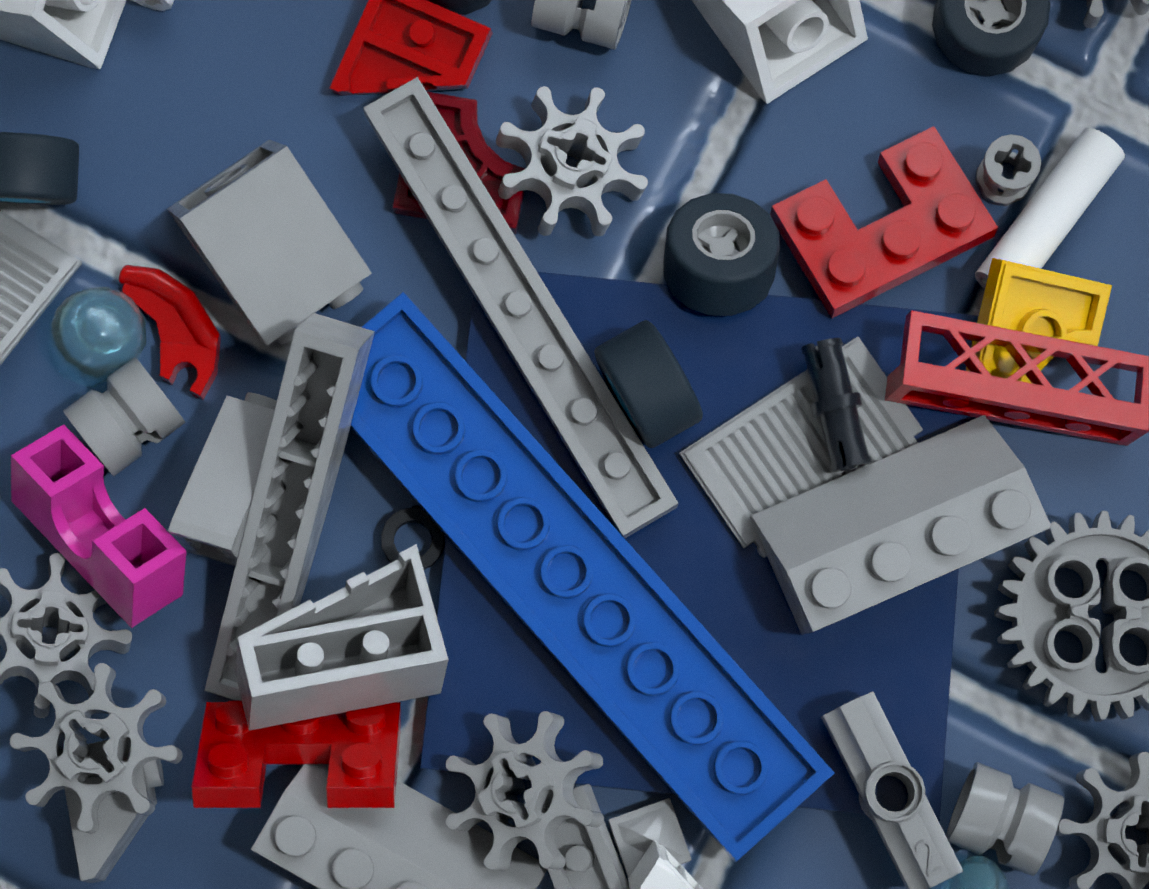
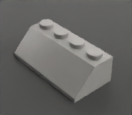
M985 415L750 516L801 635L817 631L1052 528L1026 468Z
M329 764L303 765L285 789L251 848L252 851L319 889H537L548 870L540 865L538 859L517 847L512 851L511 865L507 871L486 868L484 859L493 847L494 835L478 825H474L466 832L448 828L446 818L449 814L455 812L398 780L396 783L395 808H328L326 786Z

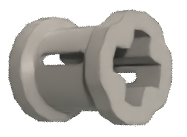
M1019 135L1001 136L992 142L976 171L975 182L981 190L982 197L993 205L1009 206L1015 201L1022 200L1040 172L1041 158L1038 149L1030 140ZM1017 149L1018 153L1016 154L1012 150ZM1003 162L1014 166L1013 179H1006L1001 176Z

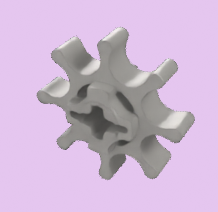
M540 87L535 94L531 107L540 117L542 127L536 131L529 132L517 128L510 122H504L497 134V146L517 151L525 159L527 166L521 172L504 175L498 189V194L502 199H509L515 193L523 190L534 191L539 194L547 207V211L544 213L538 226V232L543 236H549L558 221V212L566 208H575L584 212L590 219L592 233L595 236H603L613 218L603 206L601 195L606 192L616 191L621 192L633 201H637L648 185V179L645 176L628 173L620 166L617 159L619 152L634 150L638 147L645 134L644 127L640 124H634L626 131L620 133L609 132L604 129L598 122L596 115L605 97V92L601 88L596 87L591 90L585 103V111L580 114L569 115L557 109L552 100L551 90L548 87ZM567 156L578 160L576 167H571L565 163Z
M54 553L50 556L48 567L50 578L44 586L35 590L20 588L14 583L8 570L0 568V594L11 605L7 614L0 618V645L6 653L5 658L0 662V685L4 680L12 676H22L30 679L37 689L44 681L57 684L61 681L72 680L81 684L90 698L96 687L95 673L92 672L88 665V660L100 650H111L120 654L128 653L131 647L132 633L127 629L109 631L97 625L93 618V613L98 607L107 602L96 590L88 594L78 595L71 593L64 587L61 577L64 572L65 558L60 553ZM44 627L57 628V637L54 644L42 642ZM38 692L34 701V715L38 718H45L49 715L50 701Z
M105 663L95 666L96 687L94 693L88 700L82 703L70 704L66 702L57 685L50 681L42 682L38 687V692L49 700L55 709L56 719L53 727L41 737L32 738L20 733H14L10 738V745L14 749L22 752L41 750L49 760L50 771L47 779L41 785L26 793V801L31 805L44 807L54 793L62 789H73L78 793L82 803V811L77 822V828L89 834L98 831L97 811L99 805L105 797L112 793H124L129 797L137 813L144 816L151 815L155 810V805L142 795L138 788L137 777L139 771L146 763L152 760L161 759L178 764L183 757L182 751L173 745L153 747L146 742L143 736L145 719L150 713L166 705V697L159 691L151 689L139 704L129 708L118 707L111 695L116 671ZM95 713L110 714L105 719H91L92 714ZM80 727L103 740L110 738L103 745V749L108 755L106 758L114 766L113 771L94 759L87 758L84 760L91 750L86 742L87 739L80 732ZM131 743V752L128 759L129 745ZM90 777L102 778L100 784H84V781Z
M548 711L541 712L538 717L537 731L529 741L518 744L513 738L508 718L497 714H488L484 718V725L491 733L494 742L493 752L490 757L479 765H475L469 759L458 756H450L446 761V768L449 771L468 775L474 782L476 790L475 799L471 806L463 812L449 814L446 818V825L452 830L464 832L470 830L481 821H485L490 825L493 830L494 842L493 847L484 859V865L488 869L507 871L511 865L512 851L518 843L525 839H529L535 844L538 850L539 863L543 868L562 869L566 861L556 847L555 841L556 831L560 824L569 818L576 819L582 825L596 828L603 824V814L583 809L577 804L573 794L574 783L578 776L585 771L602 767L603 758L600 754L584 750L570 761L563 762L556 754L554 744L557 734L564 725V719L558 714ZM532 757L538 758L541 763L536 765ZM523 779L531 781L532 788L524 792L526 804L518 802L517 795L525 790ZM513 818L516 826L509 823L508 819Z
M1148 752L1134 754L1129 758L1131 779L1127 787L1120 792L1108 788L1095 768L1085 769L1077 773V783L1087 789L1093 797L1094 810L1088 821L1082 824L1069 819H1061L1055 834L1056 836L1068 834L1080 836L1090 848L1091 859L1089 865L1083 872L1069 879L1071 889H1090L1094 881L1104 873L1116 878L1123 889H1143L1149 882ZM1119 804L1118 811L1110 817L1111 811ZM1136 825L1137 830L1146 832V844L1137 845L1136 841L1126 839V827Z

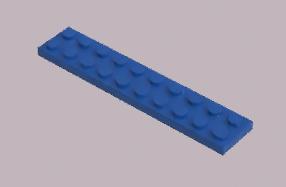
M402 292L362 326V328L375 331L350 428L733 861L737 862L834 774V771L408 296Z

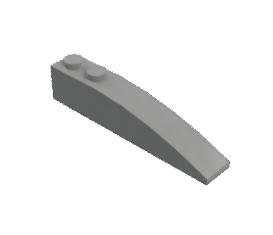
M312 313L294 331L204 691L242 701L235 674L237 637L297 607L301 603L344 453L375 331L316 313Z

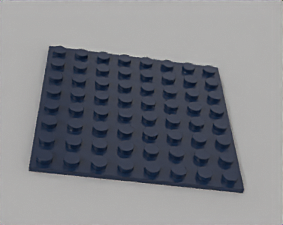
M537 272L623 413L622 407L597 363L594 351L597 346L641 321L648 320L656 327L673 352L693 388L703 411V418L699 423L655 448L647 447L638 436L678 501V508L628 536L625 540L834 771V774L797 808L865 814L860 805L859 793L821 717L858 697L874 692L910 766L916 769L922 777L925 795L938 821H940L959 568L817 631L801 635L768 557L763 558L759 555L754 542L743 549L679 453L806 371L807 365L801 347L812 343L814 346H817V341L842 338V346H844L856 337H859L887 377L900 365L905 318L911 310L977 323L978 315L860 304L831 318L821 300L767 295L764 300L751 310L732 316H713L688 308L672 295L666 284ZM473 295L466 362L612 524ZM922 331L918 362L945 367L959 357L943 335ZM965 340L966 343H967V344L969 345V347L971 348V346H972V341H971V340ZM962 363L955 369L966 371L967 366ZM906 404L923 429L922 432L914 436L919 443L970 421V416ZM446 536L437 620L449 660L441 694L428 696L420 768L453 772L446 768V761L450 756L469 759L475 765L485 762L492 754L494 746L493 737L484 725V718L488 714L492 713L508 718L513 738L518 744L529 741L537 731L539 714L543 711L558 714L564 719V725L557 734L554 744L556 754L563 762L570 761L584 750L600 754L603 758L602 767L585 771L578 776L574 785L590 784L592 787L675 795ZM532 757L536 765L541 763L538 758ZM884 776L878 780L875 788L878 803L888 811H901L908 799L906 786L901 780L893 776Z

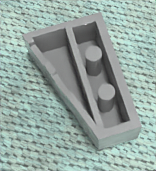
M417 544L400 552L398 560L373 573L366 575L365 572H362L348 579L344 588L315 603L308 600L237 637L235 674L249 731L441 694L449 659Z

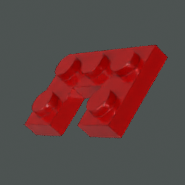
M934 126L880 152L878 165L905 207L857 230L827 179L772 206L771 218L831 318L995 236L998 226Z
M242 701L206 702L192 782L193 807L261 808L267 764H329L326 786L328 808H395L401 732L400 702L250 731Z

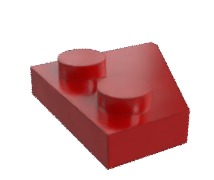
M368 0L329 88L341 96L390 93L418 77L426 91L468 89L493 32L491 28L427 0Z

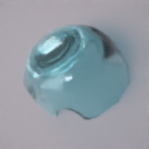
M92 287L77 291L67 297L55 310L48 328L49 357L62 376L86 387H96L98 384L107 381L108 376L132 358L136 357L139 359L147 344L146 320L131 297L120 290H112L110 287Z

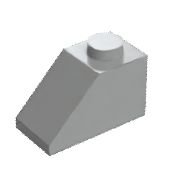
M107 740L89 743L91 751L84 760L87 758L94 759L113 771L114 766L106 758L108 755L103 749V745ZM131 743L129 745L128 759L131 752ZM161 759L146 763L139 771L137 777L138 788L141 794L152 801L154 805L157 804L154 787L164 785ZM90 777L84 781V784H100L102 778ZM65 789L80 881L89 883L104 881L148 816L137 813L129 797L124 793H112L105 797L99 805L97 811L98 831L93 834L82 832L77 828V822L82 811L81 799L73 789Z

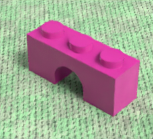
M64 424L11 455V501L131 628L183 595L186 550L146 508L128 519L123 518L113 505L104 485V465Z

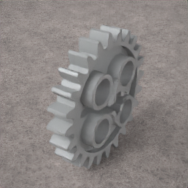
M1101 511L1096 515L1092 528L1088 527L1081 513H1075L1069 519V534L1055 521L1050 523L1052 528L1045 530L1049 545L1034 536L1027 540L1024 546L1032 561L1017 556L1011 559L1008 566L1020 580H1004L997 589L1002 594L1013 599L1012 604L1001 606L994 611L995 617L1012 622V628L997 638L998 643L1017 644L1019 650L1007 662L1008 668H1016L1027 664L1031 672L1025 679L1022 687L1027 690L1043 682L1048 686L1043 705L1049 707L1064 696L1068 698L1067 711L1068 717L1071 718L1078 716L1085 705L1090 704L1094 721L1101 722L1106 720L1110 704H1113L1120 718L1125 720L1134 716V698L1145 710L1149 711V530L1141 536L1135 535V521L1132 515L1125 517L1117 529H1113L1107 511ZM1097 560H1103L1107 565V576L1103 585L1102 610L1103 613L1113 614L1114 622L1104 627L1101 633L1103 657L1106 663L1105 673H1099L1095 667L1101 625L1098 619L1089 618L1088 611L1098 605L1101 599L1098 570L1096 569ZM1058 568L1073 569L1079 574L1084 586L1080 598H1069L1059 592L1054 580L1055 572ZM1122 571H1134L1143 577L1147 585V595L1144 601L1131 600L1124 595L1119 583ZM1057 632H1072L1079 638L1082 643L1083 654L1078 663L1066 662L1058 656L1054 648V639ZM1123 634L1136 635L1146 645L1147 658L1142 666L1128 663L1120 654L1119 643Z

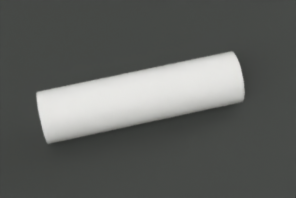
M1085 128L975 272L976 280L984 289L992 258L1042 269L1124 160L1125 154L1122 148L1112 138L1093 128Z

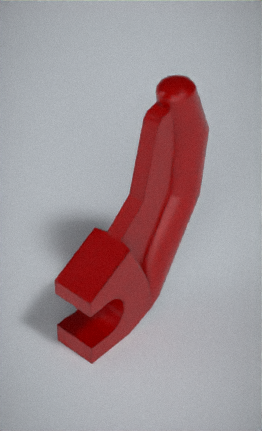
M125 265L118 277L119 283L123 285V294L157 323L161 340V378L163 381L173 385L180 370L187 367L196 369L198 375L190 388V392L193 396L204 400L218 372L221 342L219 331L193 290L160 269Z

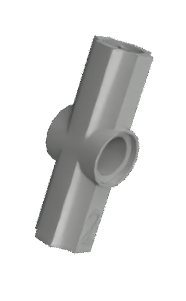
M874 692L858 697L823 715L821 718L859 793L861 808L868 818L873 821L906 889H929L963 872L925 795L923 779L916 769L910 766ZM881 777H896L906 786L908 799L901 811H888L878 803L875 788Z

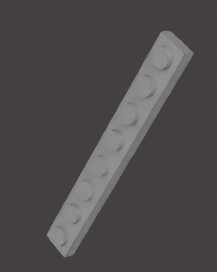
M416 77L363 107L365 117L617 531L624 538H627L678 508V501L419 78Z

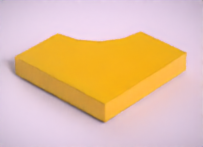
M992 258L977 323L1098 346L1112 285ZM972 341L971 347L976 345L978 342ZM989 344L975 354L991 376L1007 379L1021 369L1006 348ZM1026 351L1032 360L1040 355ZM1049 356L1047 359H1045L1037 365L1040 371L1054 358V356ZM1026 375L1017 380L1031 383Z

